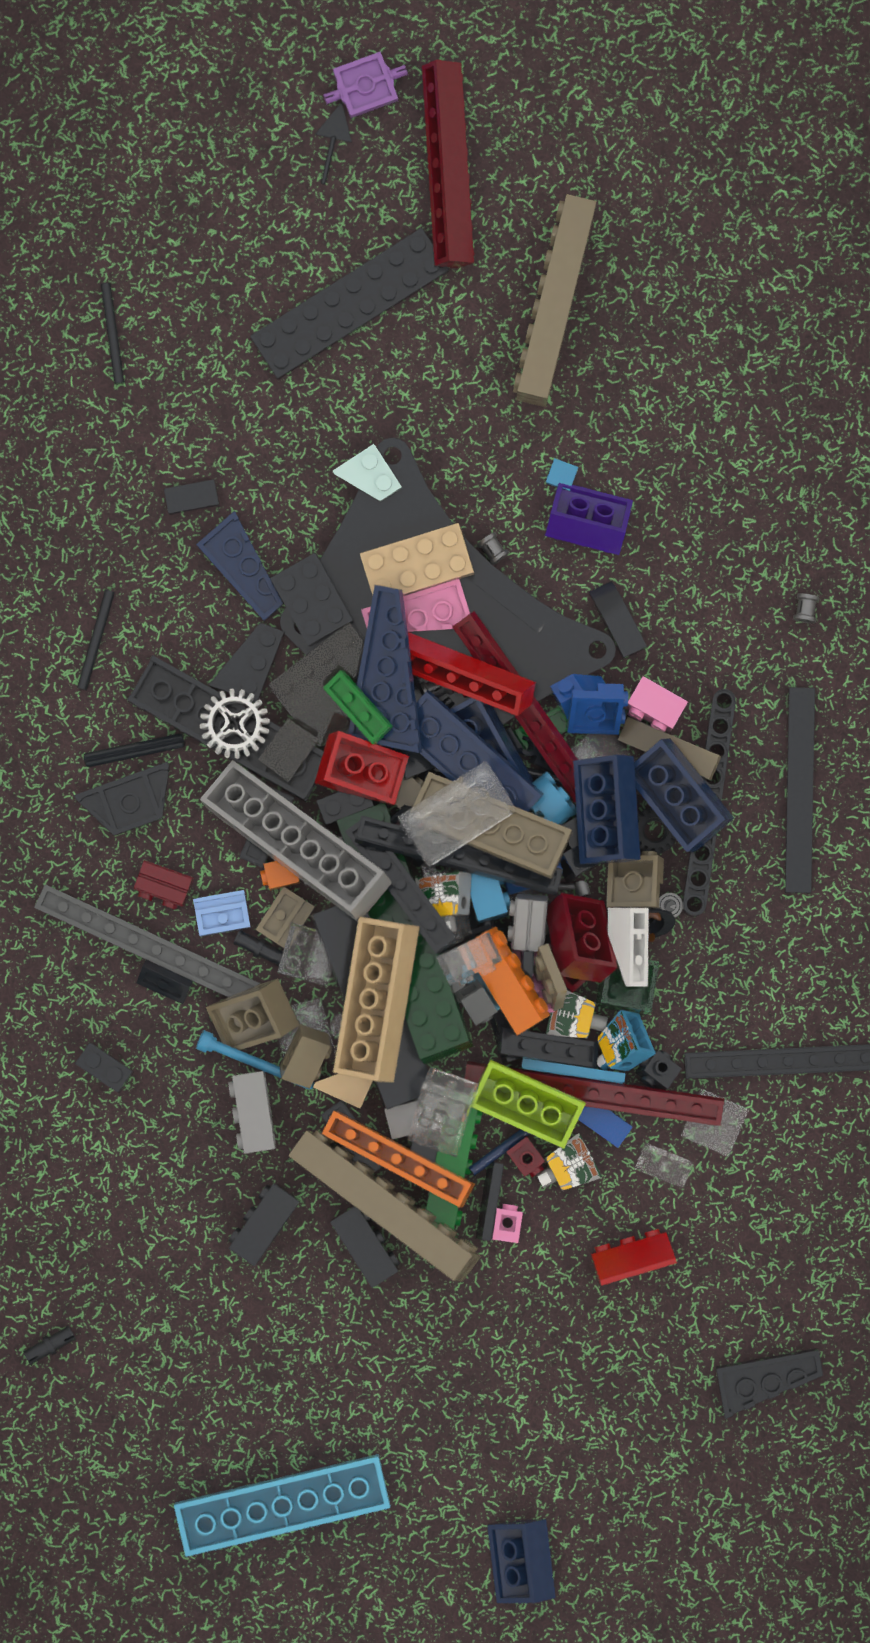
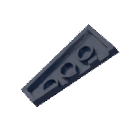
M235 511L232 512L199 541L196 546L265 622L283 606V602Z

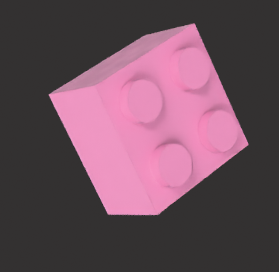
M643 676L625 709L629 710L628 715L640 722L644 719L651 723V727L670 734L688 701Z

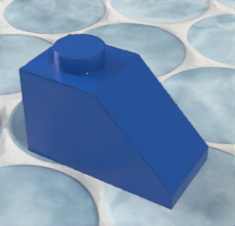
M571 674L550 686L556 702L567 720L572 690L596 691L598 683L606 684L601 676Z

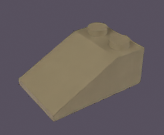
M278 978L249 988L206 1007L222 1043L238 1050L281 1038L299 1026V1022Z

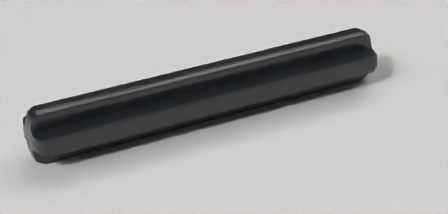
M175 734L85 753L84 762L86 767H92L183 748L185 742L182 734Z

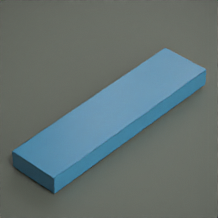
M522 1058L521 1068L525 1070L621 1084L625 1081V1073Z

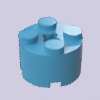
M547 771L532 783L544 794L531 809L534 815L562 826L577 813L576 806L569 800L568 794L556 785V782Z

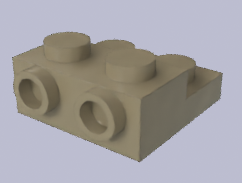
M643 851L642 855H640L641 860L608 863L606 907L659 908L660 884H663L664 858L658 856L657 852Z

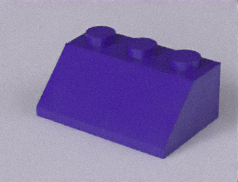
M558 483L545 536L619 555L633 500L576 485L570 486Z

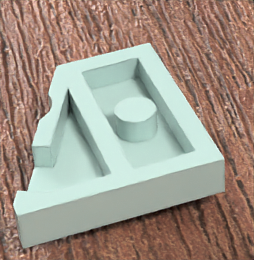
M374 444L333 470L336 476L380 502L402 488Z

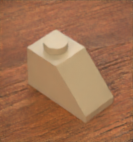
M336 1074L315 1082L313 1088L361 1109L373 1080Z

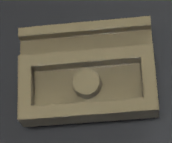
M283 886L256 928V931L288 950L315 906Z

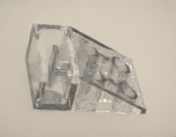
M430 1067L421 1087L408 1140L457 1157L480 1084Z

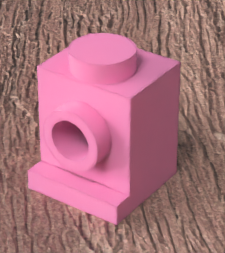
M503 1204L502 1209L497 1208L492 1235L493 1240L518 1243L523 1212L517 1211L518 1206ZM505 1218L512 1219L513 1224L511 1227L506 1228L503 1226L502 1222Z

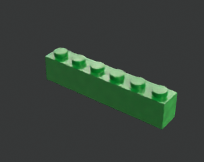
M448 1097L435 1163L464 1178L465 1174L470 1175L468 1168L472 1165L473 1160L468 1159L470 1149L475 1150L478 1134H473L475 1123L480 1124L482 1111L470 1107V1101ZM429 1191L426 1209L437 1217L434 1221L438 1224H446L452 1229L455 1226H460L463 1211L458 1210V1206Z

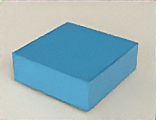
M554 458L546 484L558 487V483L572 486L578 467Z

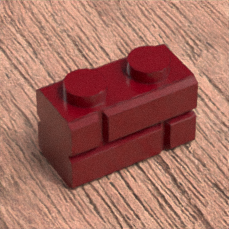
M144 860L134 890L139 892L138 897L152 901L153 897L163 900V906L176 910L177 906L184 907L194 878Z

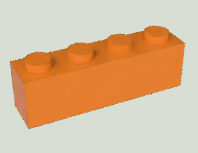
M497 927L487 930L463 946L516 1035L521 1034L550 1016L546 1002L536 993L532 979L525 975L520 967L521 962L518 956L511 952L505 935Z

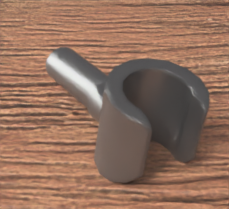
M585 881L559 884L558 890L575 889L576 896L590 894L589 885Z

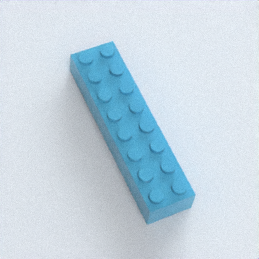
M379 1454L183 1500L174 1504L186 1557L384 1510L391 1506Z

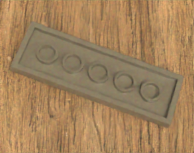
M431 772L428 773L408 816V821L552 879L572 835V830Z

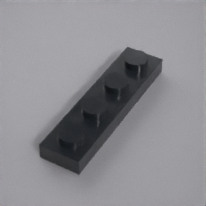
M500 1028L497 1054L594 1069L597 1068L599 1043L529 1031L516 1035L513 1029Z

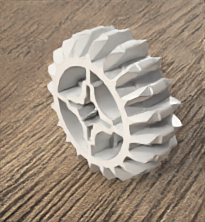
M230 689V697L226 698L224 691H221V701L218 702L216 697L213 696L211 700L215 706L211 707L208 704L204 706L210 714H201L200 716L201 719L208 720V723L200 724V729H208V732L204 733L202 737L203 739L212 738L207 746L211 748L217 744L215 753L218 755L223 749H226L225 758H229L231 751H235V758L239 759V751L244 750V754L248 757L250 756L248 747L251 746L254 751L259 750L255 744L256 740L260 743H265V739L259 736L260 733L269 734V729L262 727V725L269 724L270 720L268 718L261 719V716L267 714L268 711L266 708L258 711L262 701L257 700L253 704V693H250L247 699H245L244 690L241 689L239 697H235L234 689ZM238 703L248 708L235 714L231 713L225 706ZM219 711L225 718V724L220 729L221 731L215 734L214 719ZM254 713L256 728L253 735L250 736L245 730L244 725ZM226 714H228L231 719H241L239 725L241 730L243 731V734L239 731V729H229L231 724ZM231 734H236L245 742L241 744H228L221 740Z

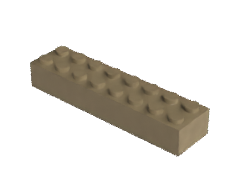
M567 194L565 202H559L556 222L560 223L559 226H553L549 245L553 246V251L547 250L543 269L547 271V275L541 274L537 293L541 295V299H535L531 319H534L535 323H529L525 341L526 344H529L528 349L523 348L519 368H522L523 371L522 374H516L513 392L517 393V401L542 407L547 406L597 201Z
M306 1130L288 1155L290 1158L453 1281H464L481 1257L476 1253L478 1248L466 1239L464 1241L463 1239L459 1240L456 1238L457 1232L446 1224L436 1223L434 1220L437 1217L425 1208L415 1207L416 1201L405 1193L395 1192L393 1190L395 1188L394 1184L384 1177H375L373 1175L375 1172L373 1168L364 1162H355L352 1159L355 1156L344 1147H339L338 1145L335 1147L332 1144L334 1140L323 1135V1131L319 1132L316 1130L312 1132Z

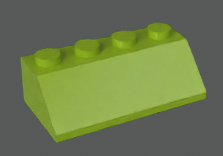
M490 1060L473 1092L469 1106L561 1148H565L586 1102Z

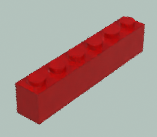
M408 632L413 675L516 716H519L531 706L536 682Z

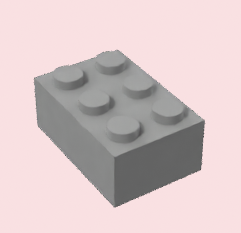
M265 1072L232 1076L233 1082H228L230 1097L236 1098L237 1107L232 1108L234 1123L240 1124L241 1133L236 1134L238 1149H243L244 1154L277 1149Z

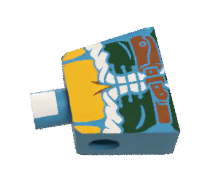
M620 1010L598 1037L602 1054L597 1059V1065L602 1070L611 1068L629 1071L655 1054L639 1013Z

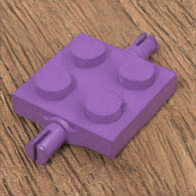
M381 52L334 68L333 73L337 81V90L323 94L326 104L341 99L347 107L350 118L397 102L398 97L394 89V79L408 75L405 65L390 70L385 64Z

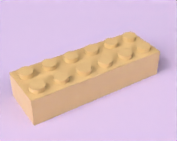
M359 917L334 1073L380 1082H394L419 926Z

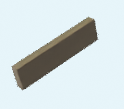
M627 717L618 738L619 741L647 752L660 739L671 738L700 776L712 780L722 756Z

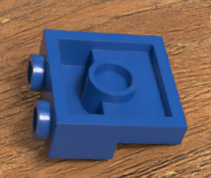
M598 683L596 691L572 690L567 733L619 735L620 724H625V709L623 707L628 706V691H624L623 684Z

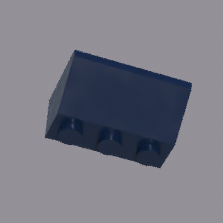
M546 1519L521 1520L487 1525L496 1602L537 1603L556 1598Z

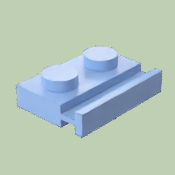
M244 890L193 899L199 936L251 928Z

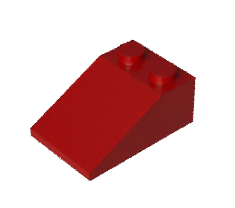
M336 731L328 735L314 783L339 792L395 805L409 756L377 744H372L369 741L341 731Z

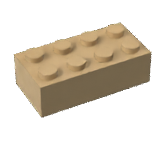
M459 523L360 553L372 595L375 585L401 589L403 596L475 574Z

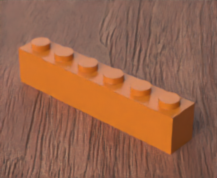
M333 1111L322 1132L328 1138L458 1207L465 1205L475 1185L473 1182L339 1111Z

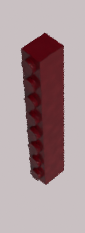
M436 59L422 66L434 266L461 268L474 263L475 254L472 237L473 224L471 221L470 175L467 159L463 74L461 62Z

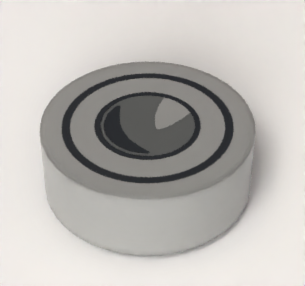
M674 893L663 894L659 898V908L669 911L674 917H677L683 909L682 900Z

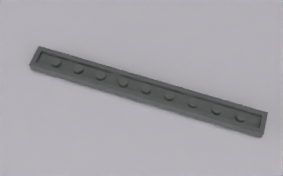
M46 884L34 908L226 997L233 996L260 984Z

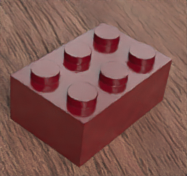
M561 893L547 907V923L554 959L561 976L601 983L618 968L615 953L608 936V917L605 902Z

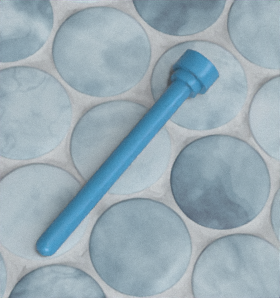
M206 1030L202 1031L196 1045L197 1050L204 1053L206 1051L212 1052L213 1050L281 1078L279 1066L217 1041L216 1037H213V1033ZM313 1081V1083H312L310 1089H313L314 1081Z

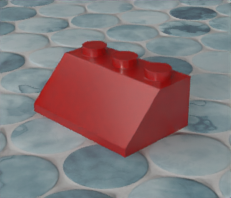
M658 1228L645 1232V1238L635 1240V1237L631 1236L619 1240L621 1245L610 1247L609 1243L594 1247L596 1252L591 1253L599 1284L605 1285L676 1264V1258L667 1233H660Z

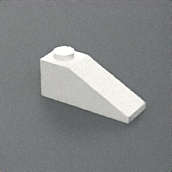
M608 908V936L626 986H648L649 908Z

